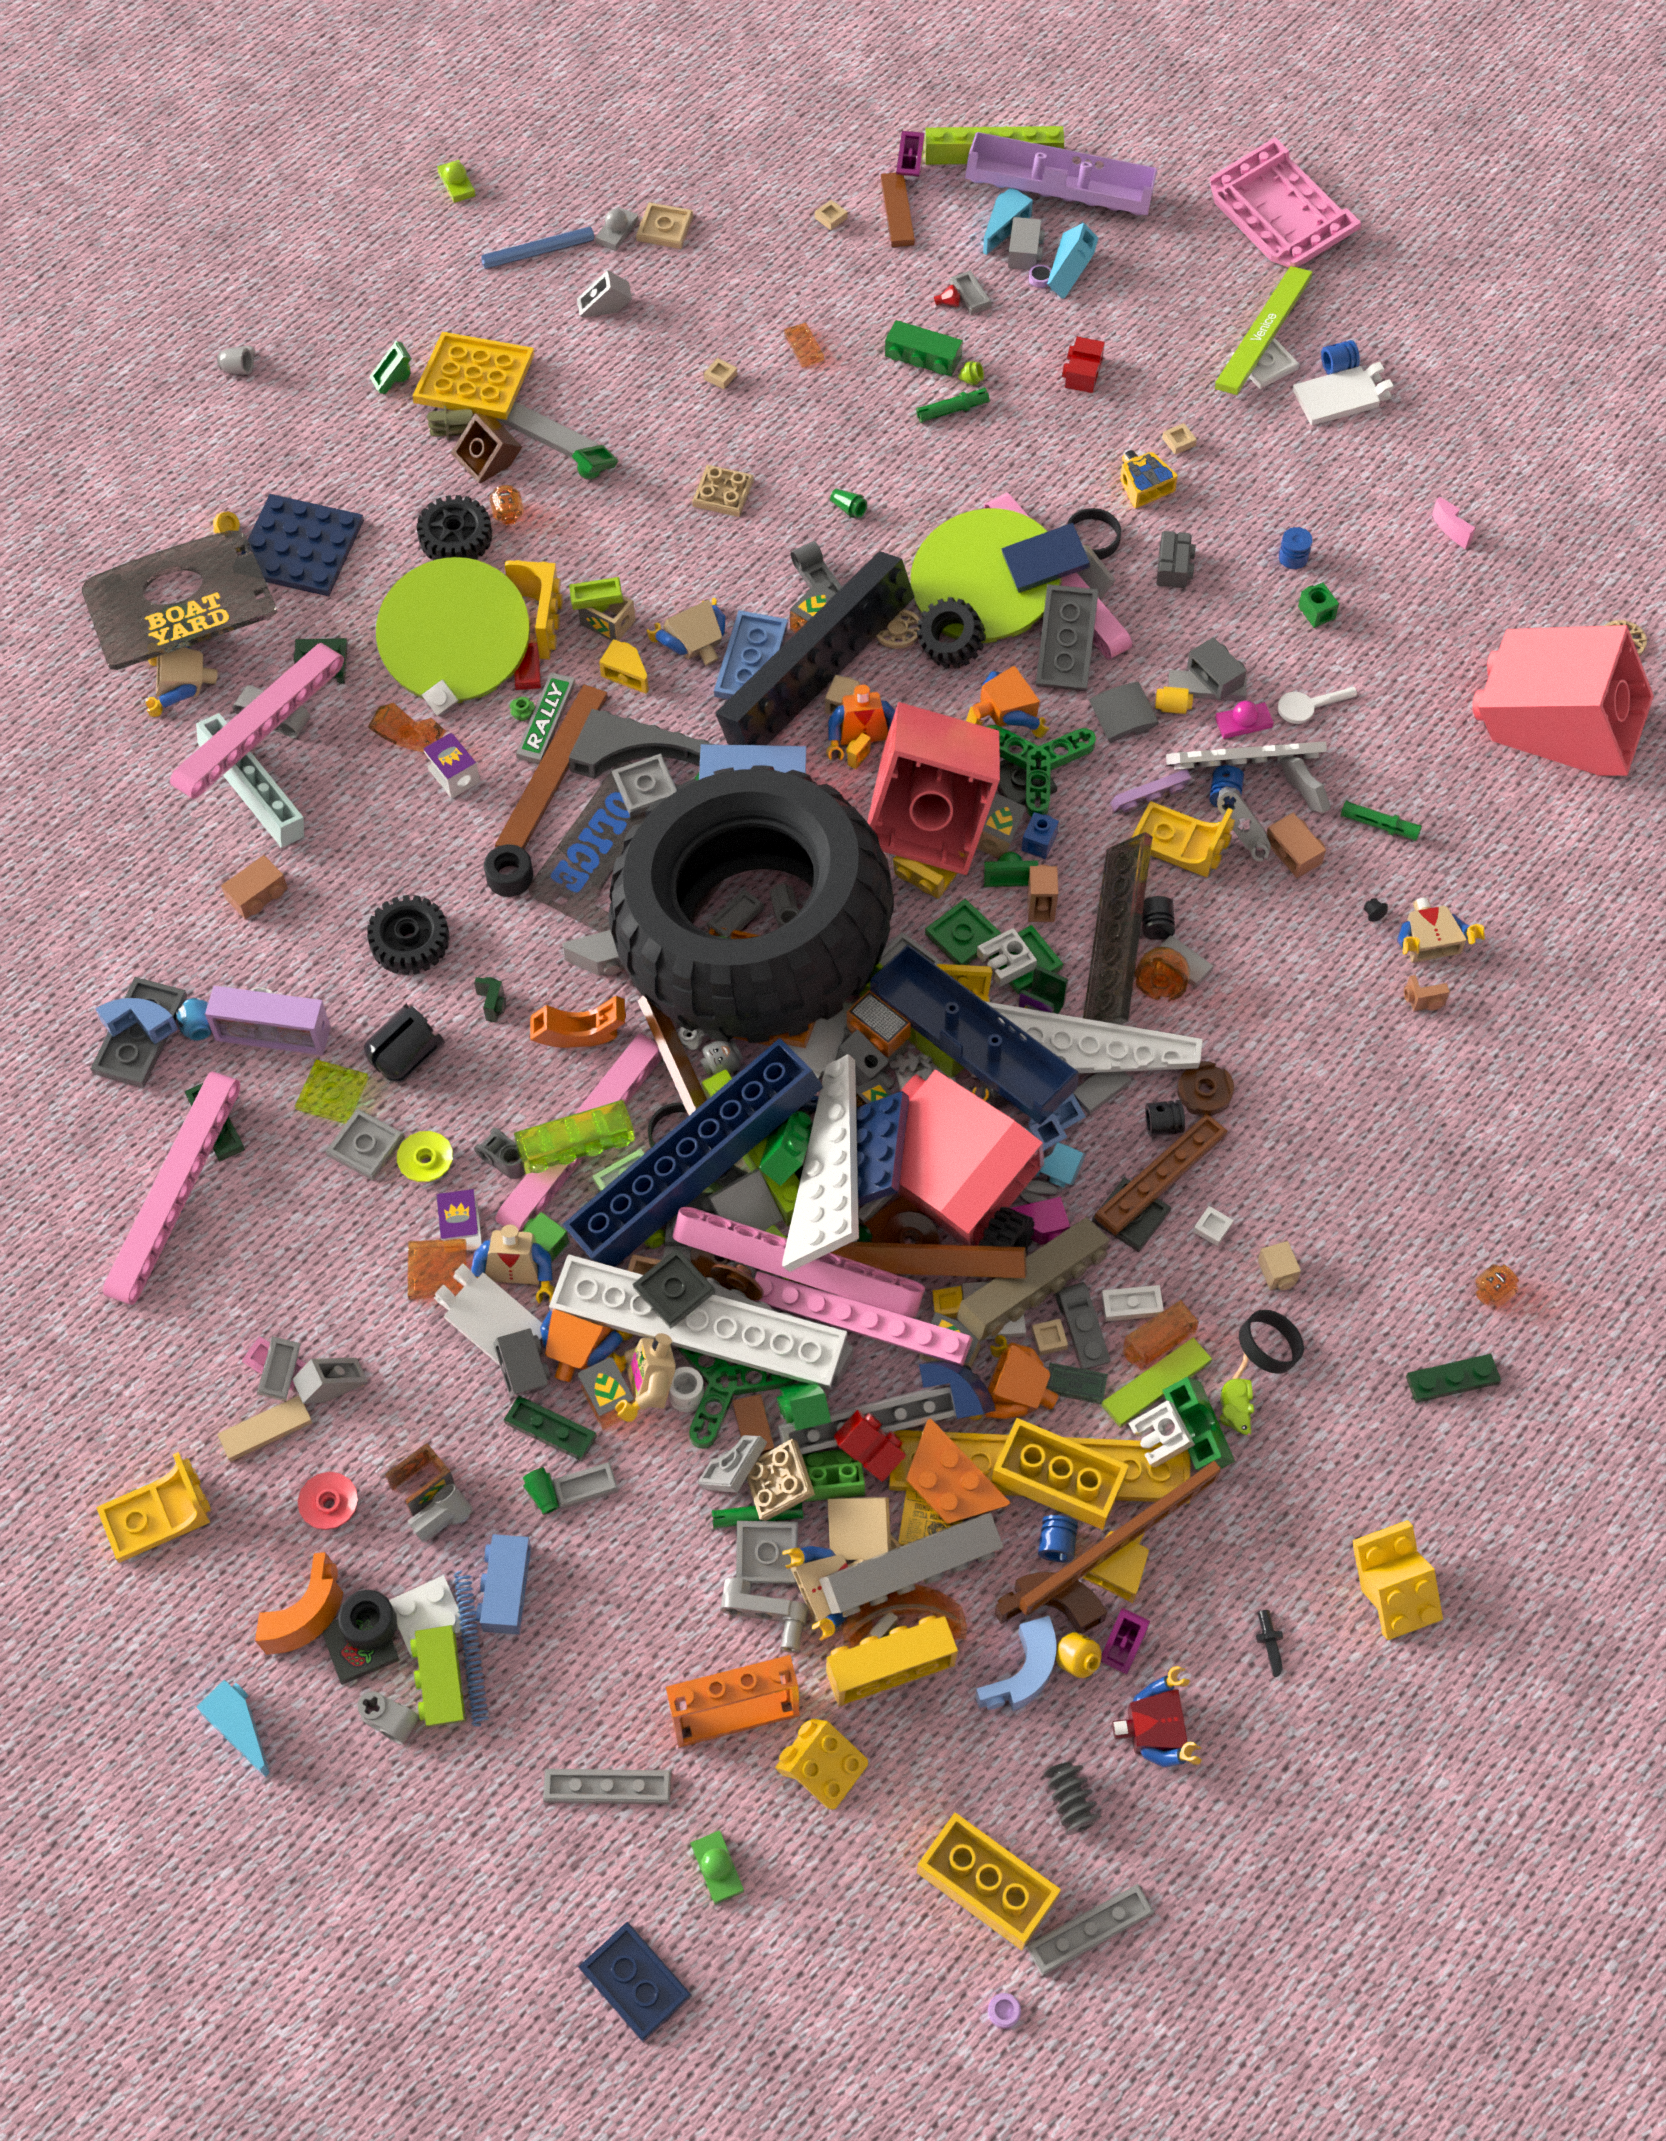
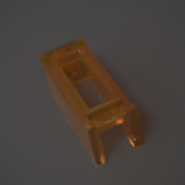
M1180 1300L1127 1335L1124 1340L1123 1353L1131 1364L1135 1363L1141 1370L1143 1369L1144 1362L1149 1364L1186 1339L1189 1334H1195L1199 1321Z

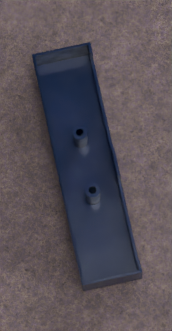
M907 944L870 979V991L908 1020L914 1030L1039 1125L1077 1089L1079 1072L910 945Z

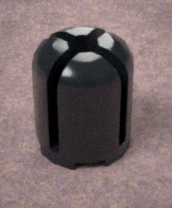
M406 1003L365 1042L364 1052L370 1064L379 1073L382 1072L384 1078L399 1084L406 1081L445 1044V1041L440 1034L435 1036L432 1033L433 1029L427 1023L428 1020L413 1006L409 1008Z

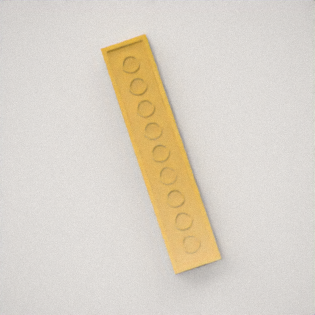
M893 1431L904 1442L901 1446L907 1456L890 1473L889 1490L906 1491V1489H913L905 1480L923 1431ZM944 1432L992 1482L993 1469L1009 1435ZM1064 1437L1129 1465L1126 1479L1117 1497V1500L1157 1502L1190 1478V1454L1188 1450L1183 1451L1155 1468L1149 1464L1144 1454L1151 1453L1163 1446L1162 1442L1150 1448H1143L1140 1440ZM994 1484L1003 1495L1022 1496Z

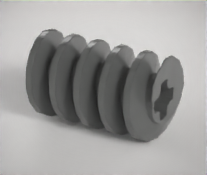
M1071 1762L1052 1766L1043 1773L1045 1778H1050L1047 1784L1048 1789L1055 1791L1052 1794V1800L1060 1803L1056 1807V1811L1058 1814L1064 1815L1061 1819V1824L1064 1827H1069L1065 1831L1067 1836L1092 1827L1102 1817L1099 1813L1091 1814L1090 1812L1097 1805L1096 1801L1086 1802L1085 1798L1093 1792L1092 1789H1082L1081 1786L1088 1781V1778L1077 1777L1076 1775L1084 1769L1083 1765H1073Z

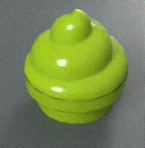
M968 361L961 369L958 377L972 386L978 385L980 381L984 380V370L980 362Z

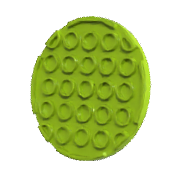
M998 508L968 511L942 523L923 541L912 564L911 587L919 612L921 614L923 611L928 612L930 610L928 606L931 603L934 606L937 605V600L943 598L944 602H947L948 597H953L956 602L958 599H962L966 604L969 603L977 612L985 627L983 632L986 635V640L981 641L982 643L997 642L998 639L1009 636L1015 637L1031 628L1032 624L1041 617H1044L1047 584L1061 586L1062 578L1018 593L1001 548L1048 531L1026 515ZM959 623L950 624L941 633L957 640L963 632L964 625Z
M460 557L436 559L424 563L402 576L384 598L376 622L378 651L390 675L404 689L420 698H423V693L439 681L444 680L459 700L457 703L486 696L497 690V687L508 678H511L525 656L530 637L528 611L522 595L514 583L505 574L489 564Z

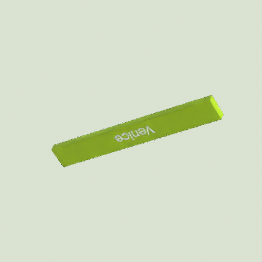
M1293 266L1289 267L1216 380V390L1234 395L1239 394L1312 279V271Z

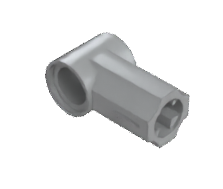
M785 883L778 884L769 891L778 928L788 923L800 912L792 886H788Z
M449 1484L441 1488L434 1496L433 1502L408 1520V1523L420 1540L425 1543L450 1523L454 1525L465 1520L470 1515L472 1506L456 1485Z

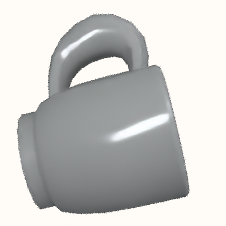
M242 346L220 351L217 357L219 369L230 374L249 375L254 366L253 357L255 356V349L251 346Z

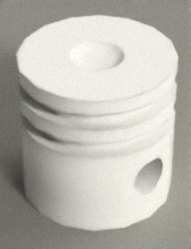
M681 1367L675 1370L669 1391L670 1403L680 1412H693L698 1409L704 1395L703 1379L694 1368Z

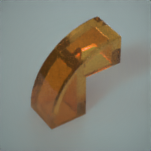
M395 703L378 707L368 725L369 729L385 740L420 752H424L425 747L442 738L446 731L432 718L415 722Z

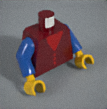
M1178 1666L1171 1668L1168 1676L1166 1675L1150 1683L1133 1698V1702L1130 1703L1128 1708L1129 1719L1112 1721L1115 1740L1132 1738L1136 1754H1142L1144 1759L1163 1768L1185 1764L1186 1761L1193 1765H1199L1202 1761L1199 1757H1191L1194 1750L1202 1748L1193 1742L1187 1741L1179 1689L1173 1690L1174 1685L1186 1687L1190 1682L1186 1678L1178 1681V1674L1186 1670Z

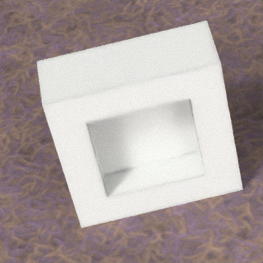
M444 680L439 681L422 694L437 716H440L459 702Z
M1208 1206L1195 1225L1193 1232L1218 1247L1231 1228L1233 1220Z

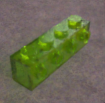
M623 1099L514 1132L516 1147L525 1174L541 1173L547 1170L548 1167L558 1164L567 1165L577 1158L596 1156L603 1150L613 1147L622 1148L635 1141L634 1128Z

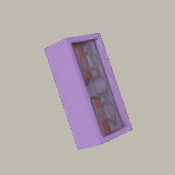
M213 986L205 1013L216 1041L316 1055L324 1054L331 1028L322 1000Z

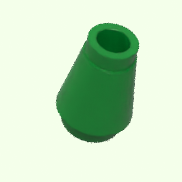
M836 488L830 495V501L851 518H860L866 512L868 503L861 494Z
M544 1467L536 1469L523 1477L524 1489L543 1515L559 1508L551 1474L547 1473Z

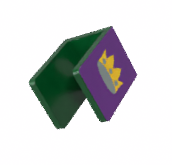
M1036 965L1033 974L1032 990L1030 993L1025 990L1021 991L1018 1007L1059 1014L1066 1001L1068 979Z

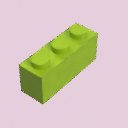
M448 1625L415 1631V1639H410L412 1657H418L419 1670L414 1671L416 1689H422L423 1701L418 1702L420 1721L425 1720L428 1727L466 1721L455 1627Z

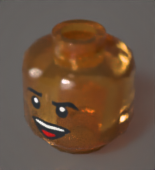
M502 485L494 489L489 498L494 519L502 521L506 525L517 522V519L524 512L521 493L511 485Z
M1492 1264L1475 1279V1285L1478 1289L1475 1295L1486 1306L1491 1303L1496 1307H1501L1518 1292L1517 1283L1519 1279L1505 1264L1502 1266Z

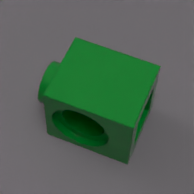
M1324 582L1315 586H1308L1301 591L1298 607L1313 628L1336 619L1339 603Z

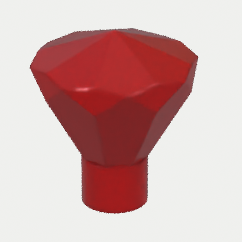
M950 285L942 294L934 296L936 306L945 304L958 307L960 293L955 285Z

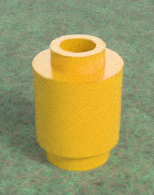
M1166 686L1163 689L1157 688L1155 709H1160L1164 713L1186 714L1187 709L1192 710L1193 694H1188V688Z

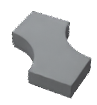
M1291 756L1280 759L1287 782L1302 794L1309 809L1321 813L1330 810L1331 806L1324 785L1313 778L1306 768L1303 759Z

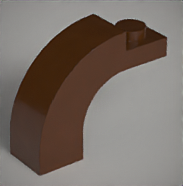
M1037 1572L1016 1579L1014 1587L1016 1594L1009 1592L997 1601L995 1615L1000 1624L1022 1613L1019 1608L1021 1598L1053 1576L1055 1572ZM1078 1580L1042 1605L1061 1611L1069 1619L1076 1632L1081 1634L1104 1622L1107 1611L1091 1589Z

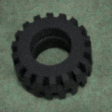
M948 597L947 602H944L943 598L937 600V605L934 606L931 603L928 606L930 609L928 612L923 611L921 614L923 620H918L917 626L920 630H917V637L919 638V643L928 657L937 665L942 664L944 668L948 669L950 665H953L955 669L960 668L961 663H964L966 666L970 664L969 659L973 658L975 660L978 657V650H983L984 645L981 641L986 640V635L983 632L985 627L977 612L969 603L966 604L962 599H958L956 602L953 597ZM954 623L964 625L963 632L957 640L951 643L939 642V636L946 626Z

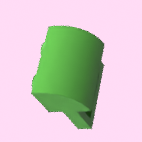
M843 1449L802 1454L815 1493L814 1496L804 1500L805 1502L822 1501L829 1498L865 1496L862 1463L853 1459Z

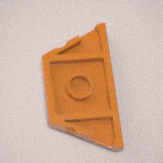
M929 1418L905 1481L947 1525L1007 1507L1011 1502L942 1429Z

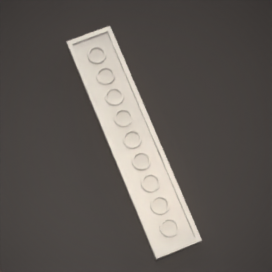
M568 1254L549 1305L550 1311L557 1309L598 1325L608 1326L645 1338L654 1339L656 1334L664 1333L671 1337V1345L808 1384H818L826 1389L831 1388L847 1338V1331L717 1295L709 1297L670 1329L633 1288L632 1284L643 1275Z

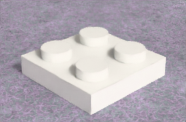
M444 1575L389 1600L396 1613L397 1626L411 1658L413 1657L410 1639H415V1631L453 1625L456 1637L463 1634L460 1631L462 1627L459 1625L461 1620L458 1619L460 1616L458 1613L459 1609Z

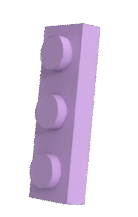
M1187 769L1118 794L1110 804L1114 812L1121 809L1124 812L1131 811L1138 807V803L1145 800L1149 804L1150 801L1155 802L1161 799V794L1170 791L1171 795L1183 791L1191 776Z

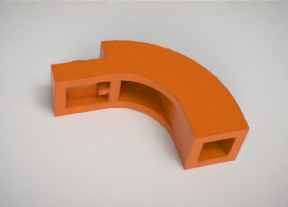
M614 996L598 1008L586 1012H567L546 1005L530 1016V1040L559 1048L592 1047L607 1043L617 1038V1028L625 1024V999Z
M326 1552L314 1553L308 1589L296 1604L281 1611L259 1613L255 1642L266 1655L286 1653L305 1646L322 1634L335 1618L344 1592L336 1583L338 1578L337 1566Z

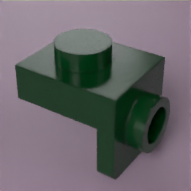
M476 977L474 985L477 995L486 996L483 1006L486 1021L497 1023L499 1013L503 1014L506 1007V997H504L502 981L492 977Z

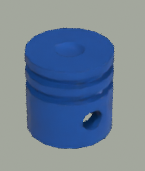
M1348 340L1323 347L1321 360L1323 368L1330 375L1358 367L1360 355L1356 343L1353 340Z
M1301 527L1289 528L1284 532L1279 551V561L1283 566L1289 569H1300L1307 564L1312 546L1310 532Z
M1223 765L1213 770L1209 797L1212 805L1217 807L1219 791L1226 786L1238 789L1242 796L1244 773L1241 769L1235 766ZM1225 774L1230 775L1229 777H1223ZM1230 796L1225 797L1224 804L1227 805L1229 802V805H1233L1234 797L1231 799Z
M1060 1515L1043 1517L1038 1555L1048 1561L1060 1563L1073 1561L1078 1522L1072 1518Z

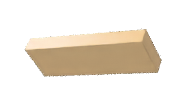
M298 1395L217 1435L229 1461L232 1462L312 1424V1420Z

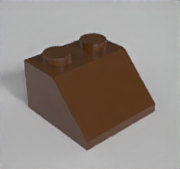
M475 413L451 451V454L478 483H482L510 467L522 446L495 417Z

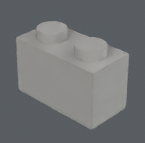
M1013 217L1008 268L1030 270L1033 266L1037 265V261H1042L1043 247H1039V244H1044L1045 230L1041 229V219Z

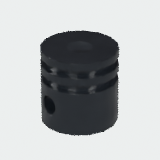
M1153 896L1145 899L1141 904L1143 935L1151 940H1164L1170 935L1173 936L1175 934V918L1172 899L1165 896Z
M1171 1100L1168 1103L1166 1101L1146 1103L1145 1119L1149 1136L1168 1135L1171 1132L1172 1134L1177 1132L1184 1133L1185 1116L1181 1100H1176L1175 1102Z

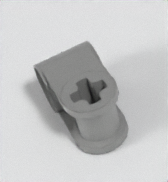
M372 1691L363 1694L357 1704L364 1723L400 1745H404L419 1720L417 1713L378 1692ZM377 1704L379 1707V1711H372L369 1714L367 1710L368 1706L375 1707Z

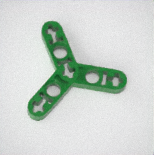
M998 725L986 726L987 728L999 731L1000 757L1026 770L1025 807L1027 814L1031 817L1034 812L1047 815L1049 811L1050 771L1090 754L1095 748V733L1088 728L1077 729L1037 746ZM1011 746H1020L1023 751L1014 754L1009 751V748ZM1058 747H1063L1068 753L1066 755H1058L1054 750ZM1035 759H1040L1041 761L1040 770H1036ZM1041 779L1045 782V785L1035 787L1031 784V781ZM1035 796H1040V808L1035 807Z
M677 1347L685 1359L700 1373L703 1380L708 1384L689 1430L691 1443L700 1449L709 1448L716 1441L735 1395L780 1389V1387L792 1385L795 1381L791 1378L781 1379L780 1375L770 1373L771 1381L767 1382L766 1371L744 1365L730 1366L725 1360L713 1357L715 1359L714 1364L705 1368L698 1363L700 1357L705 1354L694 1353V1351ZM756 1371L760 1373L762 1380L757 1384L748 1383L745 1377L749 1372ZM741 1373L742 1386H738L736 1374ZM721 1377H727V1380L730 1381L728 1387L723 1388L722 1384L719 1383L721 1382ZM713 1401L722 1405V1410L715 1415L709 1414L705 1410L707 1404ZM705 1420L709 1422L707 1427L709 1437L704 1436L702 1440L698 1439L696 1431L701 1432L704 1428Z

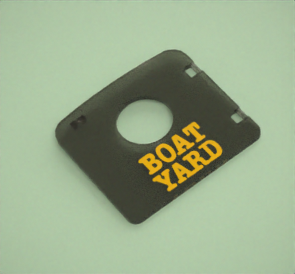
M230 530L152 553L94 575L82 586V594L108 667L112 670H119L271 618L277 613V607L247 537L239 531ZM244 550L246 551V554H243L241 556L237 555L238 552ZM184 570L195 572L202 577L200 588L192 596L180 602L155 604L145 598L147 587L164 574ZM264 593L265 597L256 600L255 596Z

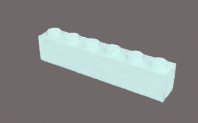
M220 713L196 723L197 739L200 747L227 724ZM248 752L223 776L281 848L304 838V817L254 755Z

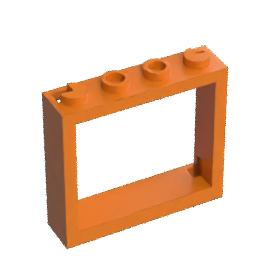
M791 1655L666 1686L678 1748L800 1716L798 1682ZM686 1701L687 1709L680 1710L679 1702ZM790 1702L792 1711L783 1713L781 1704ZM690 1728L692 1737L683 1739L682 1729Z

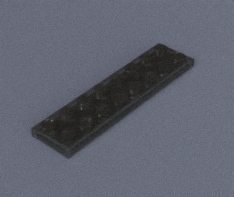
M1146 832L1106 850L1083 1013L1084 1019L1119 1025L1128 1022L1153 838Z

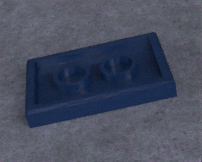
M1073 523L1001 548L1018 593L1090 568V562Z
M628 1922L578 1966L580 1971L643 2043L692 1997V1994Z

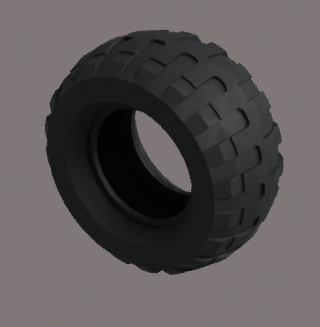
M755 765L751 769L734 770L733 767L714 771V775L698 781L695 779L689 780L676 787L677 791L668 798L658 799L645 811L646 818L643 823L632 826L623 841L624 847L621 856L616 858L609 894L611 900L609 926L618 956L624 969L631 977L634 986L649 1002L674 1020L675 1023L691 1032L701 1029L709 1038L718 1041L729 1042L733 1037L747 1038L749 1043L769 1042L770 1036L788 1032L789 1037L808 1031L809 1024L814 1023L820 1018L825 1020L831 1019L843 1010V1004L849 996H858L869 982L873 967L878 965L882 958L891 929L890 920L894 910V895L886 855L880 847L877 835L862 815L843 798L839 791L828 784L817 785L810 775L800 771L790 770L784 773L775 771L773 766ZM758 869L783 871L802 879L812 887L807 902L793 919L782 927L761 936L746 939L722 938L706 933L691 923L693 913L705 894L721 881L742 872Z

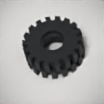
M1001 1207L999 1211L995 1212L994 1219L991 1218L988 1222L989 1226L985 1228L983 1232L984 1237L980 1240L978 1246L1025 1247L1027 1257L1028 1247L1032 1243L1031 1237L1034 1235V1229H1032L1035 1225L1033 1218L1008 1207Z

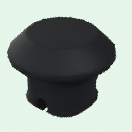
M1377 898L1368 900L1364 905V910L1369 914L1368 920L1374 922L1382 919L1387 913L1388 904L1380 903Z

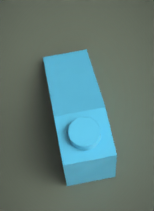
M1009 188L1004 193L999 194L984 235V254H989L1011 235L1013 217H1032L1033 200L1014 188Z
M223 1680L196 1707L266 1777L270 1771L252 1710L245 1700L249 1695L237 1683L231 1686Z

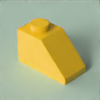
M613 639L599 661L601 677L647 694L649 691L648 677L637 649L627 642Z

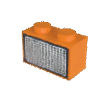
M870 990L847 1011V1027L849 1031L853 1034L858 1029L887 1058L910 1037L911 1023Z

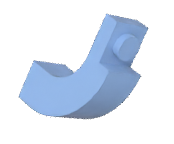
M1050 1616L1020 1624L1018 1634L1025 1652L1026 1662L1022 1669L1013 1677L976 1688L975 1698L979 1708L987 1706L988 1710L996 1709L1003 1706L1006 1700H1009L1012 1711H1015L1032 1702L1043 1691L1052 1674L1056 1657V1636Z

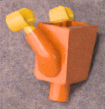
M996 1336L995 1343L1001 1345V1347L991 1345L990 1352L999 1359L987 1388L993 1399L996 1411L986 1413L985 1416L987 1418L999 1419L1024 1417L1037 1410L1039 1405L1051 1410L1058 1400V1394L1046 1388L1050 1372L1044 1367L1035 1350L1014 1342L1007 1344L1004 1336ZM983 1414L968 1418L977 1421L983 1417Z

